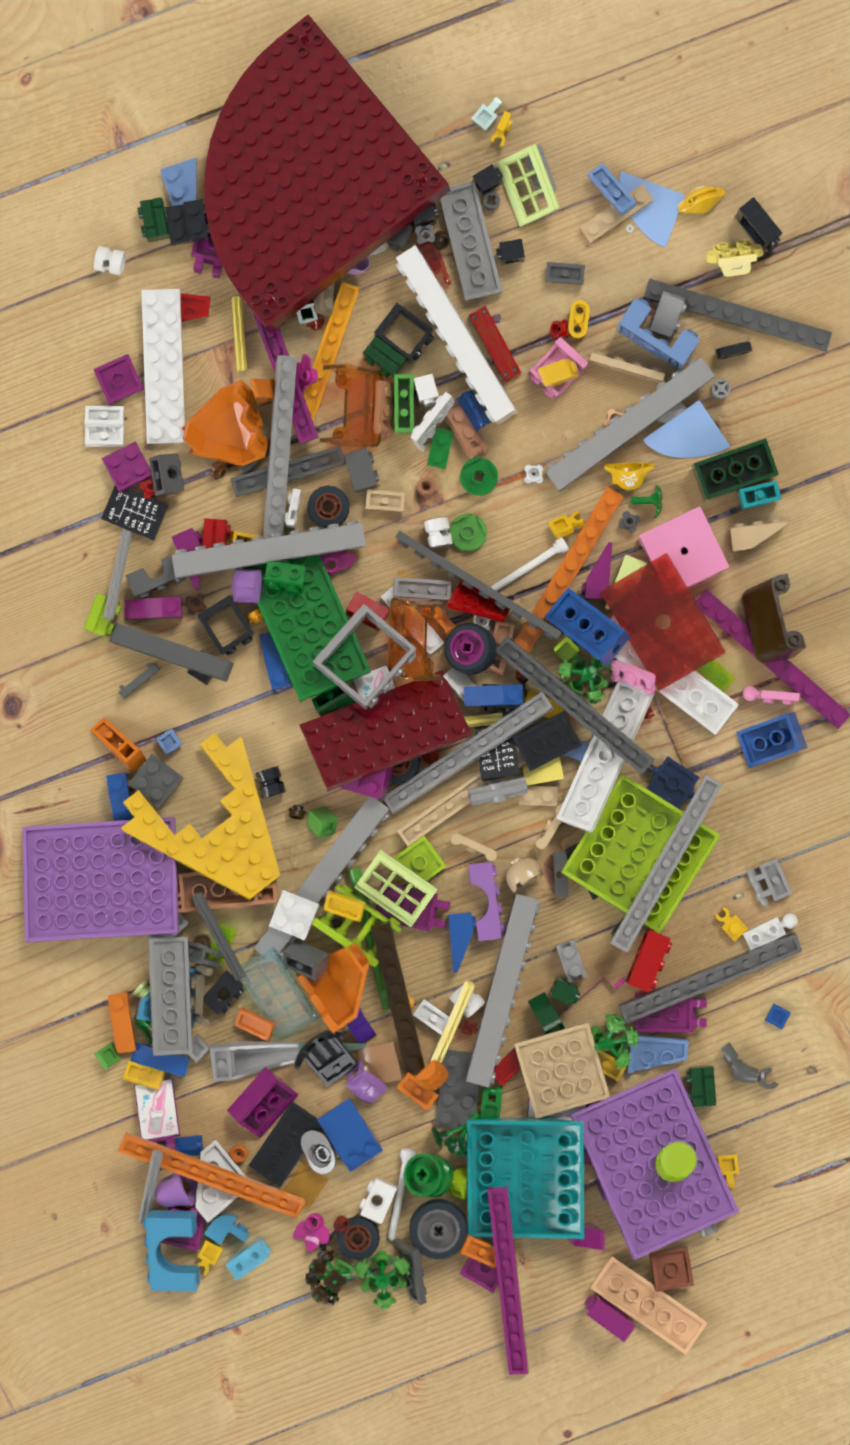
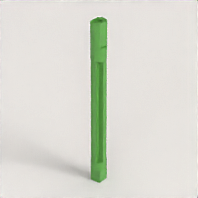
M361 867L348 870L353 894L370 905L368 897L354 888L363 876ZM365 909L361 919L362 928L372 915ZM372 929L365 938L368 950L372 949L375 945ZM379 963L377 967L372 966L382 1010H388L391 1008Z

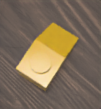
M563 359L538 368L545 387L560 386L578 377V368L572 359Z

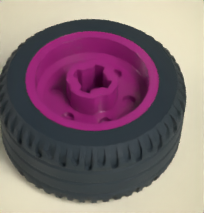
M464 623L452 629L448 637H446V642L444 643L445 657L455 670L464 674L474 675L485 671L493 663L497 646L493 635L486 628L475 623Z

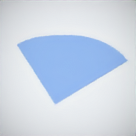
M621 171L619 182L628 193L643 184L654 199L650 204L632 215V220L652 241L666 248L679 213L677 206L684 199L685 195Z
M700 400L643 439L653 450L677 458L713 455L731 447Z

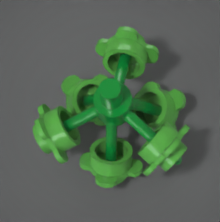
M578 654L573 655L570 663L567 662V659H565L563 664L560 663L558 671L559 675H562V681H564V678H570L571 673L582 677L579 681H565L564 683L582 698V683L586 681V685L591 690L586 692L587 698L584 700L594 704L601 701V698L605 696V693H601V689L608 686V681L604 680L602 674L596 671L604 667L608 669L611 664L606 667L596 658L592 657L591 663L593 666H588V661L581 659Z
M606 1014L605 1018L607 1021L605 1025L608 1031L600 1030L597 1025L591 1028L595 1043L594 1048L596 1051L602 1049L605 1051L610 1050L612 1055L616 1057L614 1063L617 1065V1069L621 1067L624 1069L631 1062V1053H628L629 1049L627 1046H633L635 1049L640 1036L630 1026V1030L624 1031L625 1036L614 1038L612 1036L614 1032L620 1033L621 1030L626 1029L625 1021L617 1014Z
M380 1250L375 1256L370 1257V1262L374 1263L377 1269H380V1274L370 1272L371 1265L366 1263L367 1258L363 1262H358L354 1272H356L355 1279L359 1277L363 1279L362 1291L370 1290L376 1293L379 1288L382 1289L377 1294V1299L373 1300V1304L386 1310L396 1303V1298L392 1297V1294L386 1291V1288L389 1286L392 1291H396L397 1288H405L407 1282L404 1280V1274H410L408 1271L410 1266L407 1260L404 1258L399 1259L396 1255V1261L392 1263L395 1269L388 1274L384 1273V1269L388 1268L390 1262L393 1261V1256Z

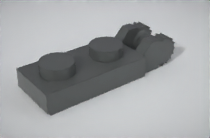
M188 941V957L190 962L220 967L218 962L207 960L209 953L222 956L220 951Z

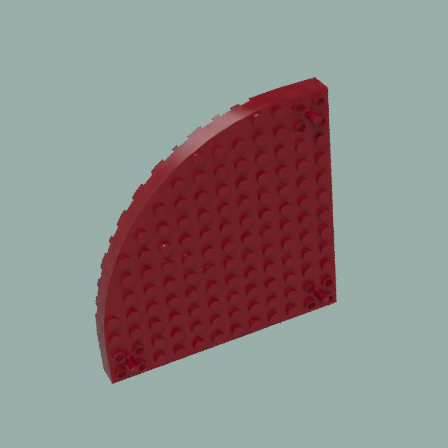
M309 14L269 45L246 69L230 92L218 116L211 136L204 181L206 215L210 235L218 258L235 289L269 333L277 329L320 293L397 234L421 212L451 191L445 178Z

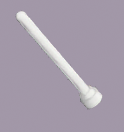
M562 537L555 540L556 543L553 544V547L490 588L499 591L556 553H565L570 550Z
M401 1148L400 1151L402 1166L387 1236L389 1241H393L396 1236L406 1185L403 1175L405 1165L410 1158L416 1155V1151Z

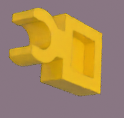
M579 511L572 513L569 518L566 515H562L548 521L549 528L556 539L573 533V527L579 528L584 526L585 523L583 518L576 520L580 518Z
M722 907L725 916L722 918L718 914L714 916L718 921L725 923L721 928L735 942L748 928L736 915L730 917L729 910Z
M208 1238L198 1255V1258L202 1259V1261L196 1264L199 1267L203 1266L205 1268L204 1276L210 1271L209 1264L215 1266L224 1249L223 1246Z

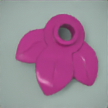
M303 354L301 363L297 362L296 375L302 392L306 390L307 386L315 384L318 379L317 370L312 368L311 358L307 354Z
M340 551L322 554L320 557L328 575H334L340 569L351 567L356 555ZM329 562H333L335 564V567L333 569H329L327 567Z
M312 1213L307 1217L306 1221L300 1222L296 1226L293 1238L304 1239L308 1252H312L318 1248L320 1242L328 1244L330 1233L324 1225L322 1215ZM317 1219L318 1224L314 1226V1221Z

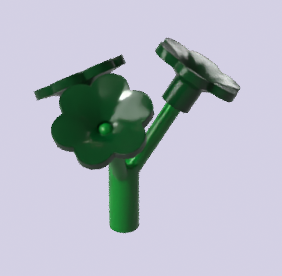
M474 1112L470 1119H479L481 1116ZM467 1123L448 1132L445 1130L439 1133L435 1126L431 1128L439 1149L443 1148L442 1140L446 1139L444 1144L448 1147L450 1153L467 1157ZM463 1130L461 1135L457 1136V1138L451 1135Z

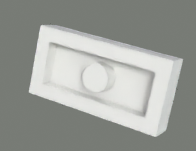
M423 999L413 1013L415 1017L440 1035H442L449 1019L448 1015L425 999Z

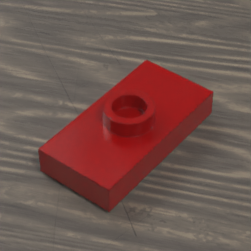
M515 1047L499 1061L498 1065L494 1066L495 1080L501 1086L521 1069Z

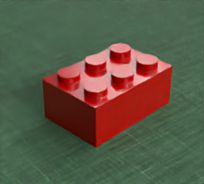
M646 929L625 982L649 993L651 989L654 990L658 982L656 975L658 971L662 972L665 965L664 955L665 953L669 954L672 947L671 938Z

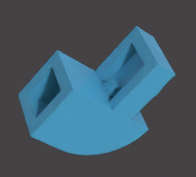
M223 1213L213 1219L204 1235L221 1244L228 1232L244 1242L249 1237L250 1232H248L249 1228L240 1222L238 1224L235 1223L238 1215Z

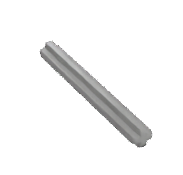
M127 530L121 532L103 615L106 620H113L132 536V533Z
M155 1149L152 1151L138 1219L139 1223L144 1222V1218L152 1208L163 1155L161 1150Z

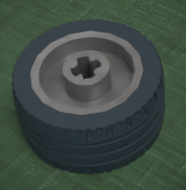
M432 1199L421 1204L413 1213L410 1221V1237L413 1245L419 1249L421 1254L432 1259H445L456 1254L462 1248L468 1233L467 1221L462 1210L453 1202L445 1199ZM435 1226H437L438 1228L439 1226H442V1230L436 1231Z

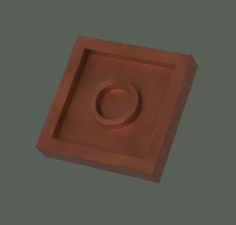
M688 1247L649 1253L655 1292L694 1286Z

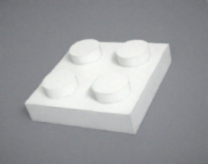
M283 890L269 926L305 940L319 904Z

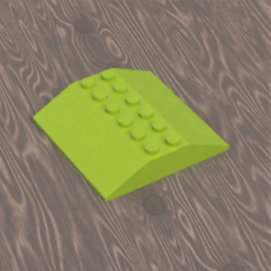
M621 774L608 797L593 833L585 832L561 873L627 914L684 812ZM702 823L699 825L644 923L645 926L659 934L661 933L721 836L720 834Z

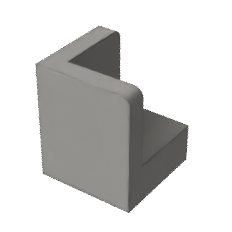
M197 1034L192 1039V1054L188 1055L198 1062L210 1049V1044Z

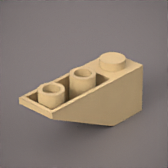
M782 519L771 520L770 524H763V521L752 522V526L744 527V523L732 525L733 528L728 530L731 553L752 550L784 528L788 523L782 522Z

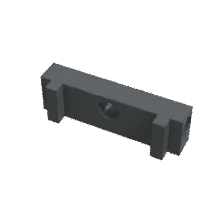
M148 663L146 665L148 669L126 687L124 685L119 686L121 689L119 694L125 699L160 671L155 663L153 665Z
M566 851L553 852L555 898L569 897L568 877L563 873L562 877H556V873L558 871L561 872L567 863Z

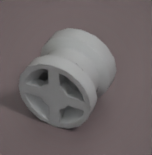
M725 379L714 381L710 389L712 397L717 400L725 399L731 390L730 383Z

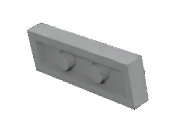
M394 577L393 597L449 601L451 598V581Z

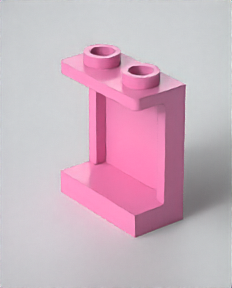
M561 337L528 373L530 375L529 379L534 384H540L544 388L543 392L548 397H554L555 399L576 378L560 386L545 387L538 368L563 359H572L577 365V374L579 376L588 366V362Z

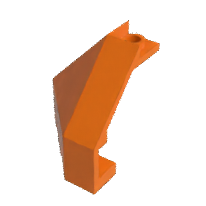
M243 380L219 389L182 427L185 431L183 440L191 447L189 454L240 466L265 457L269 443L267 436L263 437L261 426H263L259 410L256 411L253 400H255L254 393Z
M357 943L329 953L328 968L316 981L296 973L297 979L307 991L309 998L320 1012L322 1019L332 1033H335L358 1016L369 961Z

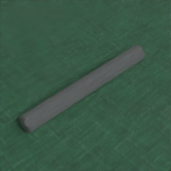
M201 892L192 896V900L235 980L242 979L245 976V972Z

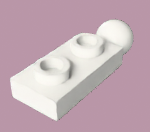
M791 913L786 914L781 922L778 917H775L745 932L743 936L752 950L786 935L784 928H795L798 924V919Z

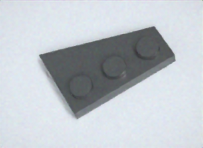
M400 1238L394 1239L393 1245L399 1249V1259L404 1258L410 1266L408 1268L410 1274H404L410 1299L419 1305L427 1303V1291L423 1281L424 1272L421 1268V1253L419 1249Z

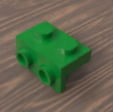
M268 561L265 585L276 590L287 588L290 592L303 591L306 567Z

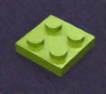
M425 836L393 857V859L425 881L447 867Z

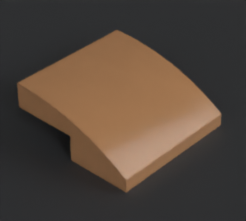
M393 1041L356 1050L358 1061L361 1060L363 1062L364 1070L375 1075L383 1083L402 1079Z

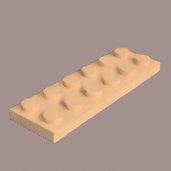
M612 1255L590 1286L593 1291L685 1355L708 1323L664 1291L655 1292L653 1283Z

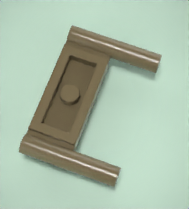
M196 964L194 969L197 973H192V978L189 979L191 990L190 1007L191 1012L194 1013L191 1019L203 1026H208L209 1020L201 1015L203 1014L205 975L210 976L213 971L209 967Z

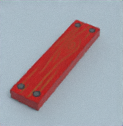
M486 306L469 314V318L503 381L507 382L520 375L522 372Z

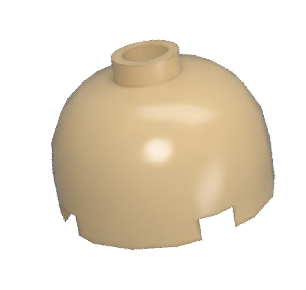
M518 857L510 863L511 867L506 873V881L515 894L517 890L520 892L536 882L535 877L537 875L542 877L545 871L536 860L532 858L521 860Z

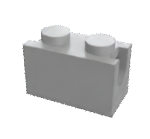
M663 291L650 330L672 337L673 333H677L680 322H677L679 315L684 314L687 304H684L685 298Z
M571 939L555 945L567 981L570 983L576 979L587 977L575 940Z

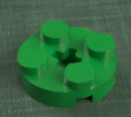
M481 457L468 460L460 473L462 487L473 496L489 494L495 488L498 480L496 466L491 461ZM476 472H479V474H484V476L482 477L483 481L479 482V480H474Z

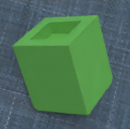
M326 806L309 810L307 826L319 838L335 834L338 818Z

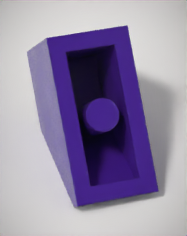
M359 1007L358 1016L346 1025L359 1043H364L377 1034Z

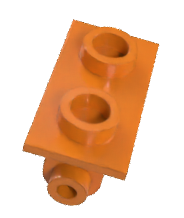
M434 600L424 606L419 612L443 641L446 640L450 631L456 627Z

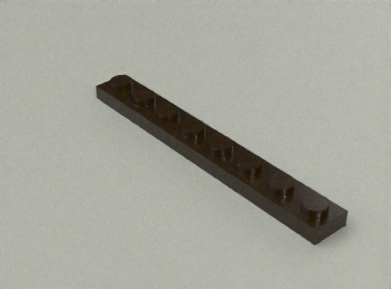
M391 922L372 924L373 938L405 1070L409 1072L424 1069L425 1063Z

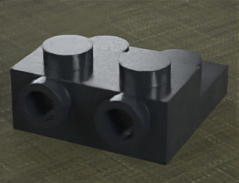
M202 199L165 207L171 246L209 240L208 234H210L208 222L206 223V209Z

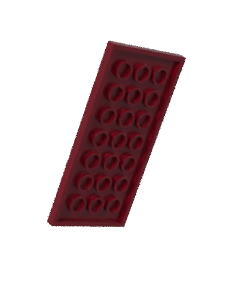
M442 670L388 690L385 693H380L377 697L379 700L372 708L369 706L367 709H364L360 704L354 703L299 724L327 792L472 736L449 683L443 677L444 673Z

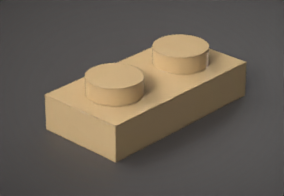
M367 489L365 509L404 512V492Z
M527 786L528 793L519 795V805L557 806L558 787Z

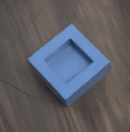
M172 728L156 738L166 755L183 745Z

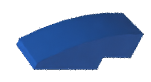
M135 1042L136 1051L132 1053V1062L179 1076H186L190 1056L182 1054L153 1056L152 1046Z

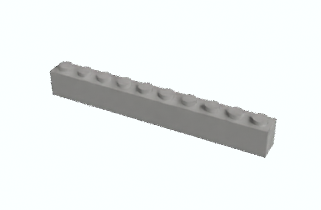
M696 358L692 359L686 364L688 368L683 371L679 369L671 375L673 379L667 383L665 381L661 382L655 387L657 390L654 393H646L640 398L641 402L636 406L631 404L624 410L626 412L621 417L617 415L609 421L610 425L605 429L603 426L593 433L595 435L590 440L585 438L578 444V449L574 452L572 449L563 455L564 459L559 463L557 461L551 463L547 467L548 471H546V474L559 492L714 379L715 375L702 358L698 360Z
M354 520L346 522L345 526L330 524L327 525V529L320 530V527L308 528L309 532L301 533V530H294L289 532L290 535L282 536V533L271 534V538L263 539V536L251 538L249 542H244L241 539L232 541L231 545L216 543L213 544V548L206 549V546L194 547V551L187 552L186 549L176 550L175 554H172L175 578L179 579L267 564L268 561L280 562L366 547L363 525Z
M369 797L295 895L318 903L321 898L325 900L328 892L331 891L329 888L333 882L337 885L343 877L341 874L345 867L349 869L355 861L352 857L356 852L360 854L366 847L365 840L368 837L372 839L378 831L376 828L380 821L384 823L390 815L387 812L389 808L376 798ZM270 927L254 949L271 962L275 959L279 961L283 956L282 949L286 944L291 945L296 937Z
M515 894L467 1071L465 1079L467 1082L489 1087L490 1084L494 1083L496 1073L493 1072L494 1066L499 1064L501 1054H498L499 1047H503L506 1035H503L504 1028L509 1027L511 1017L508 1016V1013L515 1005L514 991L519 989L521 979H518L519 972H523L526 960H523L524 953H528L531 944L528 941L529 934L534 933L536 923H533L535 915L538 916L541 905L538 904V899L520 894Z

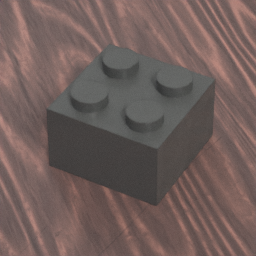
M151 754L129 785L136 791L139 790L144 797L161 808L184 777L156 755Z

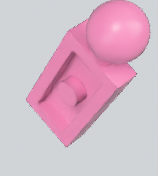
M748 686L743 690V697L747 701H754L758 698L763 699V703H775V700L782 701V704L794 705V702L799 701L800 693L758 691L755 687Z

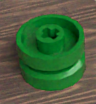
M427 1153L416 1154L410 1158L405 1165L403 1173L404 1183L408 1190L414 1195L421 1197L442 1196L451 1187L454 1177L453 1168L447 1159L440 1155Z

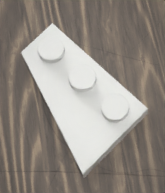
M447 392L437 398L434 408L424 415L423 422L420 426L417 425L411 433L412 441L422 452L426 448L424 443L427 438L434 436L437 422L441 423L455 402L453 397Z

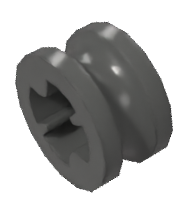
M495 192L486 193L483 198V206L490 211L497 209L500 204L499 195ZM491 197L492 199L494 197L495 205H488L487 198Z

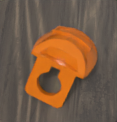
M434 1059L415 1079L423 1088L434 1091L446 1081L449 1073L442 1063Z

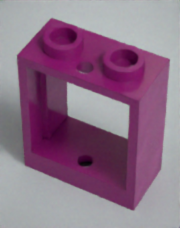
M596 1292L593 1296L589 1295L584 1302L586 1305L584 1307L586 1315L622 1342H625L636 1326L631 1318Z

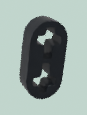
M742 342L716 349L717 360L752 352L751 342Z

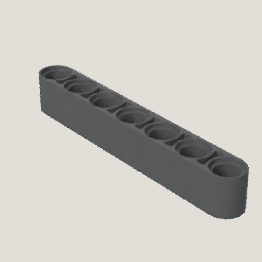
M115 623L109 639L114 644L225 682L228 681L234 663L119 623Z

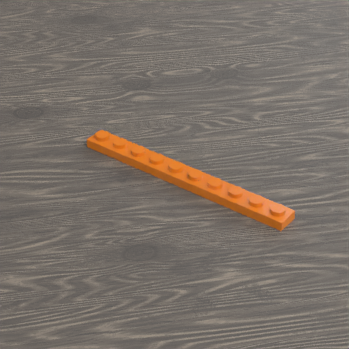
M609 487L606 488L533 609V615L548 623L544 618L565 590L570 587L624 496ZM527 620L516 637L515 642L530 653L543 629L538 627L535 630L527 624Z
M125 1132L118 1147V1152L147 1163L151 1161L153 1150H161L163 1155L160 1168L294 1218H298L305 1204L304 1198Z

